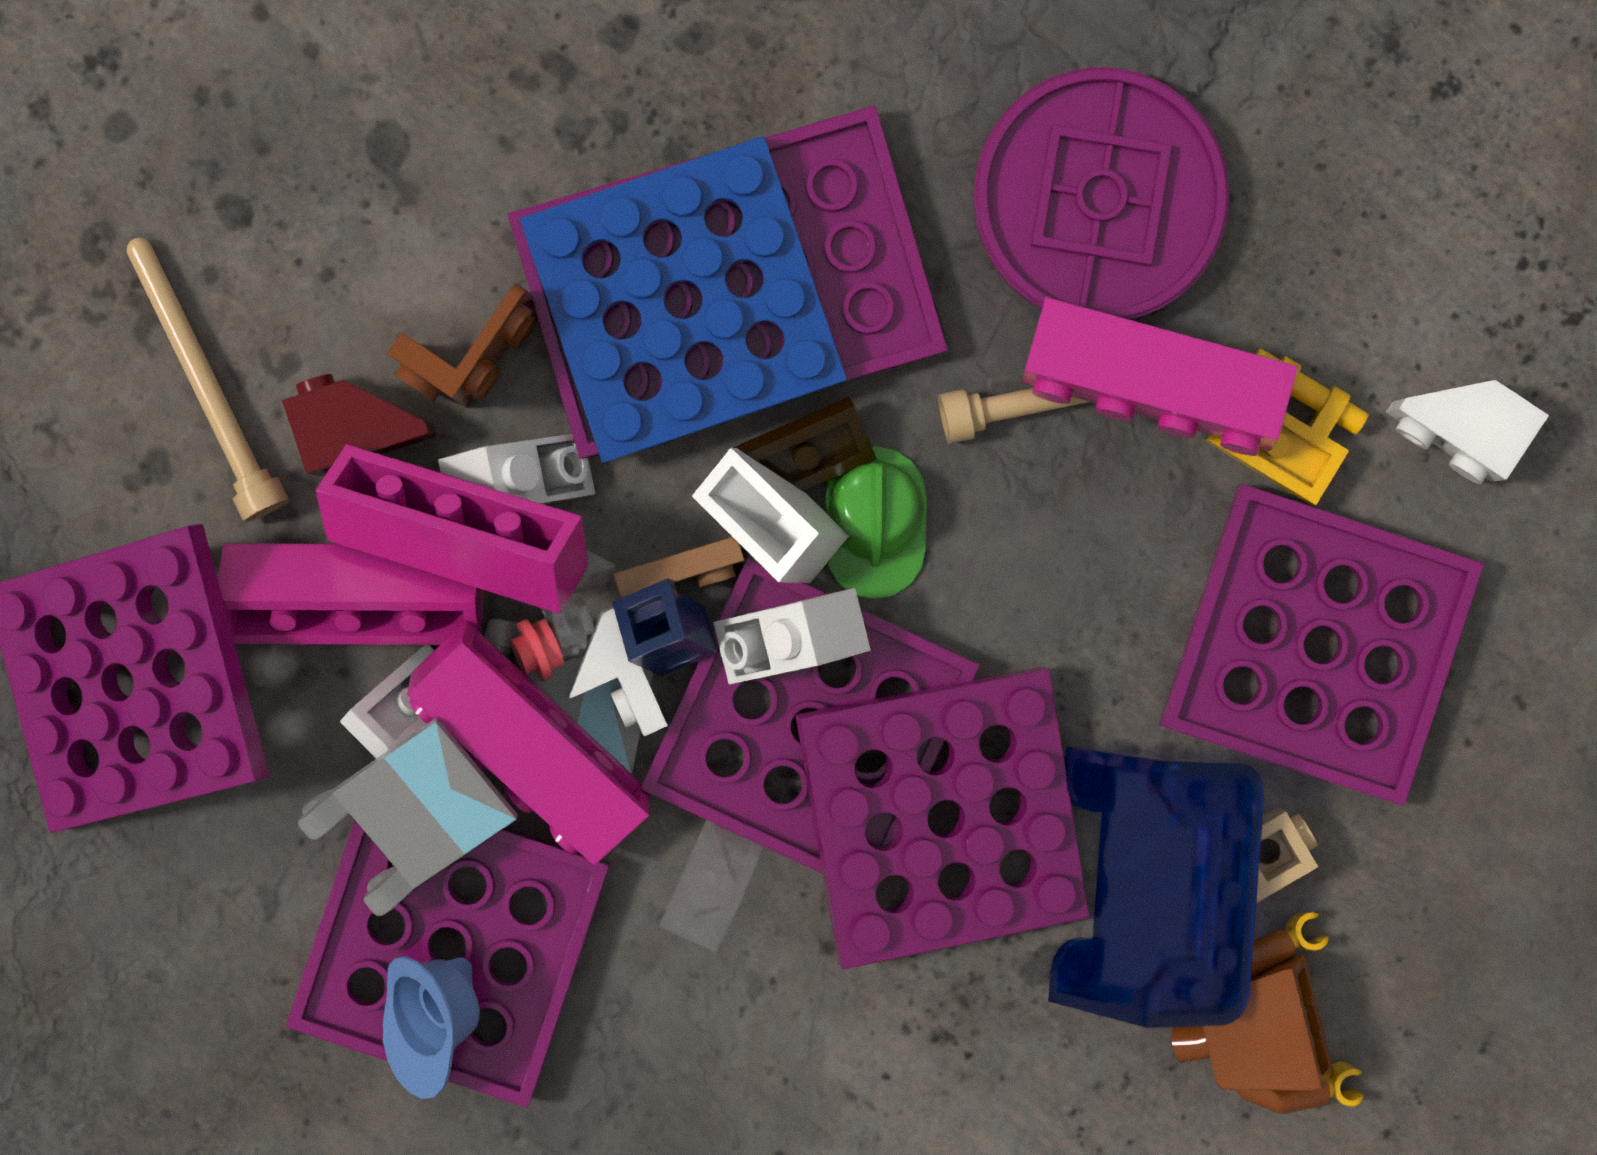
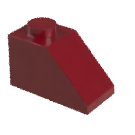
M332 374L317 376L296 384L298 395L282 400L306 474L318 476L327 473L346 444L382 455L437 436L432 423L345 380L335 382Z

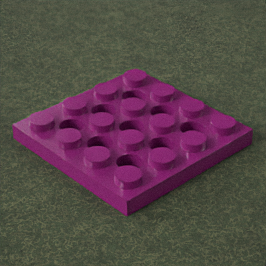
M1238 484L1159 725L1405 806L1484 563L1245 484ZM1278 545L1289 548L1297 560L1295 574L1291 579L1283 583L1272 581L1266 575L1263 566L1267 552ZM1339 565L1349 568L1357 579L1355 594L1351 599L1343 603H1337L1330 599L1324 588V580L1327 573ZM1400 585L1411 589L1417 598L1415 614L1411 619L1403 623L1392 620L1385 610L1387 594L1393 588ZM1257 606L1269 608L1277 619V630L1274 636L1264 643L1251 641L1246 636L1243 627L1246 614ZM1318 626L1329 628L1337 639L1336 653L1330 660L1324 663L1312 661L1304 649V641L1307 634ZM1379 646L1388 647L1397 658L1396 673L1390 680L1383 683L1374 682L1365 671V659L1368 653ZM1244 666L1250 669L1256 676L1257 690L1249 701L1236 704L1225 695L1223 683L1226 675L1232 669ZM1297 687L1309 688L1317 698V711L1315 715L1304 723L1292 722L1284 710L1286 696ZM1358 707L1371 709L1378 722L1375 735L1364 743L1353 742L1345 731L1346 717L1352 710Z
M203 524L185 526L0 582V648L49 833L270 777ZM156 587L165 593L168 600V613L164 620L155 614L152 607L151 598ZM105 602L114 609L117 625L113 634H110L101 622V609ZM54 617L62 622L66 631V641L62 649L55 644L51 636V623ZM172 650L182 657L185 664V676L181 683L172 677L168 668V658ZM121 664L130 671L133 678V691L129 697L121 691L117 682V672ZM70 679H73L82 691L83 700L79 710L71 705L67 696V686ZM189 713L198 719L202 728V738L198 746L188 739L185 732V719ZM137 727L146 733L150 742V752L147 759L140 756L134 746L133 737ZM86 741L92 743L98 752L99 765L96 772L92 771L84 760L83 749Z
M748 557L718 621L826 595V593L805 583L778 582L758 561ZM861 610L871 651L851 656L855 662V674L848 684L841 687H832L825 684L819 677L818 666L748 680L762 683L771 695L769 709L759 717L749 718L741 715L733 702L735 690L739 685L747 681L728 684L714 629L712 634L718 653L699 661L640 789L822 873L801 744L791 731V722L795 714L805 708L823 710L876 699V691L880 683L890 677L905 679L910 684L913 692L970 681L974 679L980 665ZM930 738L920 746L917 761L923 771H931L945 741L943 738ZM730 739L742 748L744 762L742 767L734 774L720 775L709 767L706 756L707 750L715 741ZM886 757L883 764L873 771H862L855 767L857 780L863 784H873L881 780L887 770ZM778 766L793 768L802 780L799 794L788 802L773 800L764 788L766 775L770 770ZM879 813L869 820L865 835L870 845L877 847L885 846L895 838L898 830L895 816L891 813Z
M1043 666L796 715L838 965L843 970L1089 918L1054 694L1048 668ZM991 726H1005L1010 734V746L1007 752L997 759H985L979 748L981 735ZM930 738H943L949 748V757L946 764L937 771H923L917 761L920 746ZM869 750L882 751L887 759V770L883 778L873 784L860 783L855 775L857 759L861 754ZM1003 788H1015L1020 796V808L1017 814L1007 821L994 820L990 813V801L993 795ZM940 801H954L959 809L958 823L947 833H933L928 825L929 811ZM879 813H891L895 816L898 823L895 838L885 846L877 847L870 845L865 835L867 823L873 816ZM1011 851H1026L1030 857L1028 874L1018 882H1004L1000 875L1002 859ZM959 862L966 864L970 875L967 887L957 895L948 896L942 894L938 886V878L941 871L951 863ZM893 875L904 877L908 884V894L904 902L895 908L879 906L876 900V890L880 882Z
M354 820L285 1027L387 1061L383 1045V1018L387 996L388 966L394 958L408 956L420 963L439 959L431 947L432 936L440 928L451 927L458 930L465 938L466 952L462 958L467 959L472 965V986L478 999L479 1009L491 1008L500 1012L505 1018L507 1030L505 1036L495 1042L482 1041L472 1032L454 1049L448 1082L528 1108L611 863L600 860L596 865H592L579 852L576 855H572L559 845L503 828L420 884L400 901L394 909L398 910L404 917L406 924L404 935L397 941L386 942L374 934L371 927L373 912L364 903L363 899L365 894L368 893L367 884L370 879L378 873L391 868V862ZM461 867H474L484 875L487 887L481 899L467 902L459 899L454 894L451 886L452 876ZM523 887H533L541 891L547 901L545 916L535 922H526L519 919L513 912L511 905L515 891ZM501 948H514L525 957L527 971L520 980L506 982L494 974L491 966L492 956ZM372 968L382 975L385 981V992L381 999L374 1002H366L356 997L351 988V978L356 970Z

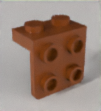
M515 283L457 368H454L401 332L387 352V355L401 364L394 375L434 402L441 391L464 407H467L473 397L482 402L502 373V370L496 367V362L507 346L511 345L518 349L536 324L538 317L532 314L534 307L533 297L528 290Z

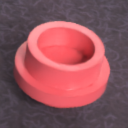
M527 619L518 622L516 625L519 636L511 639L510 644L522 672L525 675L535 672L541 682L552 678L551 671L564 666V660L549 624L545 619L532 624Z

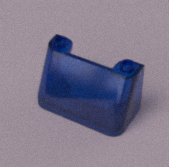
M1066 747V784L1071 803L1082 810L1102 813L1093 937L1070 939L1058 948L1050 969L1048 1002L1145 1028L1222 1026L1233 1023L1242 1015L1247 1006L1251 985L1264 789L1259 773L1249 765L1228 761L1092 747Z

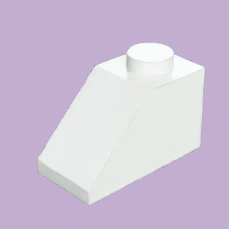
M731 447L692 495L778 582L811 583L849 537L805 492L737 448Z

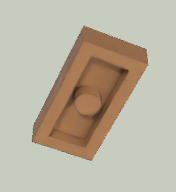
M731 537L614 573V578L621 598L667 578L677 582L696 576L699 587L736 577L733 564L745 561L741 545Z

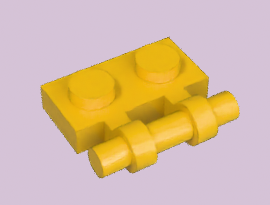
M1259 348L1255 353L1256 355L1298 366L1290 396L1315 410L1313 419L1309 425H1306L1286 412L1278 441L1270 451L1259 449L1257 456L1243 455L1224 449L1220 446L1222 438L1209 434L1206 435L1204 441L1309 505L1315 506L1349 452L1348 449L1328 438L1335 424H1338L1356 435L1365 424L1369 413L1349 402L1351 395L1337 386L1333 385L1328 389L1301 373L1302 365L1289 357L1284 356L1280 360Z

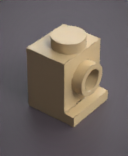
M1278 807L1227 837L1219 838L1210 844L1241 899L1251 906L1318 868L1309 852L1316 848L1318 844L1306 822L1298 813L1289 817L1286 811ZM1264 839H1272L1276 845L1275 856L1266 862L1259 861L1255 854L1257 844Z

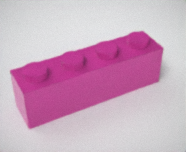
M1045 297L1022 383L1034 386L1032 394L1047 401L1069 404L1071 397L1096 403L1095 412L1112 419L1132 421L1134 414L1158 420L1157 428L1167 434L1182 438H1195L1196 431L1222 438L1220 446L1224 449L1243 455L1257 456L1259 449L1270 451L1278 441L1298 366Z
M348 444L345 445L315 490L327 541L558 614L562 613L588 568L582 516Z
M224 543L217 579L235 644L441 645L466 620L481 633L485 590L340 544Z
M467 620L412 671L407 695L411 698L410 704L415 713L426 724L438 717L482 771L486 768L489 769L504 783L503 787L507 796L519 809L526 813H530L533 810L550 825L549 829L553 838L568 853L576 855L579 852L592 865H596L649 816L650 793L640 789L642 783Z

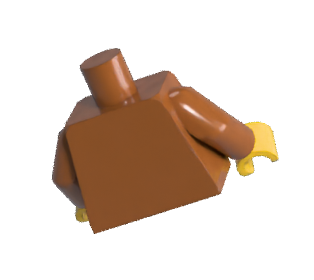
M1314 912L1296 913L1289 918L1285 931L1278 928L1241 946L1212 974L1210 989L1198 1000V1011L1201 1021L1175 1025L1172 1028L1173 1049L1180 1063L1210 1058L1219 1088L1236 1090L1242 1099L1278 1114H1288L1326 1106L1330 1098H1334L1345 1106L1354 1107L1362 1102L1364 1096L1354 1089L1344 1092L1340 1091L1341 1083L1346 1077L1361 1075L1362 1071L1347 1062H1331L1305 955L1294 957L1295 949L1315 951L1322 949L1328 943V936L1316 937L1309 943L1302 937L1301 930L1303 924L1307 920L1319 916L1318 913Z

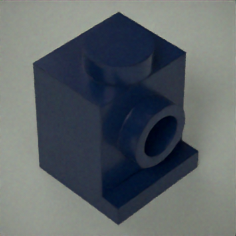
M669 578L612 602L628 662L664 676L718 653L705 606L677 593L675 582Z

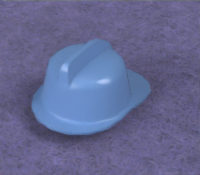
M408 956L396 957L388 966L387 996L383 1018V1045L387 1061L396 1079L408 1093L420 1099L434 1098L446 1087L451 1072L454 1049L475 1030L479 1023L480 1009L472 986V965L467 959L459 957L448 961L437 959L422 963Z

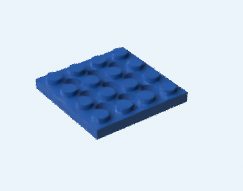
M764 136L519 218L603 464L847 382ZM722 201L735 204L743 215L742 225L739 230L727 237L711 233L705 224V216L708 209L715 203ZM656 223H671L681 232V245L669 257H656L645 248L644 239L646 232ZM609 243L620 252L621 261L619 268L613 275L607 278L593 277L585 270L584 256L587 250L594 244ZM737 263H752L763 274V285L760 291L752 297H737L726 286V275L730 268ZM678 283H690L696 286L702 294V306L690 318L681 319L674 317L666 309V294L671 287ZM616 304H631L641 314V326L638 332L628 339H616L610 336L605 329L604 320L606 313ZM760 323L774 324L781 330L784 336L782 350L778 355L770 359L755 357L746 345L749 331ZM701 343L714 345L723 355L722 369L715 377L708 380H700L693 377L686 368L688 352L691 348ZM639 364L654 366L662 376V386L659 393L652 399L645 401L632 398L625 388L627 373L631 368Z

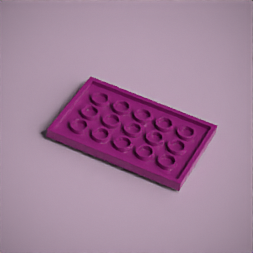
M876 105L765 137L847 382L946 353L948 351ZM687 161L507 213L579 459L597 456L599 452L519 218ZM726 201L712 205L705 216V224L708 230L721 237H727L736 233L743 221L740 209L735 204ZM656 223L646 232L644 239L645 248L656 257H669L679 249L682 235L680 230L671 223ZM609 243L594 244L587 250L584 256L585 270L596 278H607L613 275L620 265V252ZM749 262L735 264L726 275L728 290L740 298H748L757 294L764 281L761 270ZM678 283L671 287L666 294V309L674 317L681 319L690 318L700 310L703 301L702 294L696 286L690 283ZM616 304L606 313L604 320L605 329L610 336L616 339H628L638 332L641 326V314L631 304ZM760 323L749 331L746 345L755 357L770 359L778 355L782 350L784 336L781 330L774 324ZM698 344L691 348L686 356L687 371L693 377L700 380H708L715 377L723 366V355L712 344ZM649 364L634 366L629 370L625 378L626 391L636 400L645 401L652 399L659 393L662 386L661 373L657 368Z

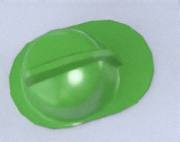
M874 446L872 449L877 459L862 464L828 481L825 495V512L849 535L847 540L827 562L832 574L844 588H855L857 596L880 599L894 596L911 585L922 569L926 551L927 496L923 477L910 459L896 450Z

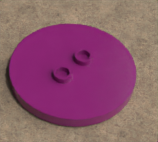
M1110 67L1084 68L1059 74L1039 83L1019 97L1003 113L989 134L977 163L973 185V212L980 242L996 272L1016 294L1042 310L1045 297L1128 320L1144 317L1163 308L1193 285L1207 268L1219 247L1225 230L1229 208V180L1222 150L1211 128L1197 109L1174 89L1152 77L1126 69Z

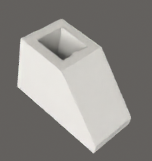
M1497 380L1393 401L1386 411L1387 414L1399 421L1395 430L1400 435L1424 449H1428L1433 443L1452 456L1448 465L1453 470L1480 485L1484 479L1490 482L1507 480L1549 416Z
M572 434L485 446L438 459L442 474L544 505L595 495L588 458L579 459Z
M855 588L713 622L728 684L814 667L871 651Z

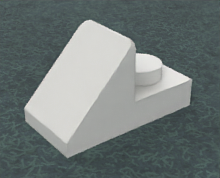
M612 606L600 613L570 688L569 697L573 698L617 678L621 688L610 694L626 728L637 723L643 736H646L668 725L642 667L628 662L617 618Z
M424 645L352 707L340 721L376 759L426 725L411 707V698L407 695L412 671L434 651L430 645Z

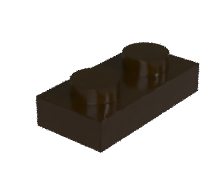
M850 396L733 447L739 449L802 491L877 459Z

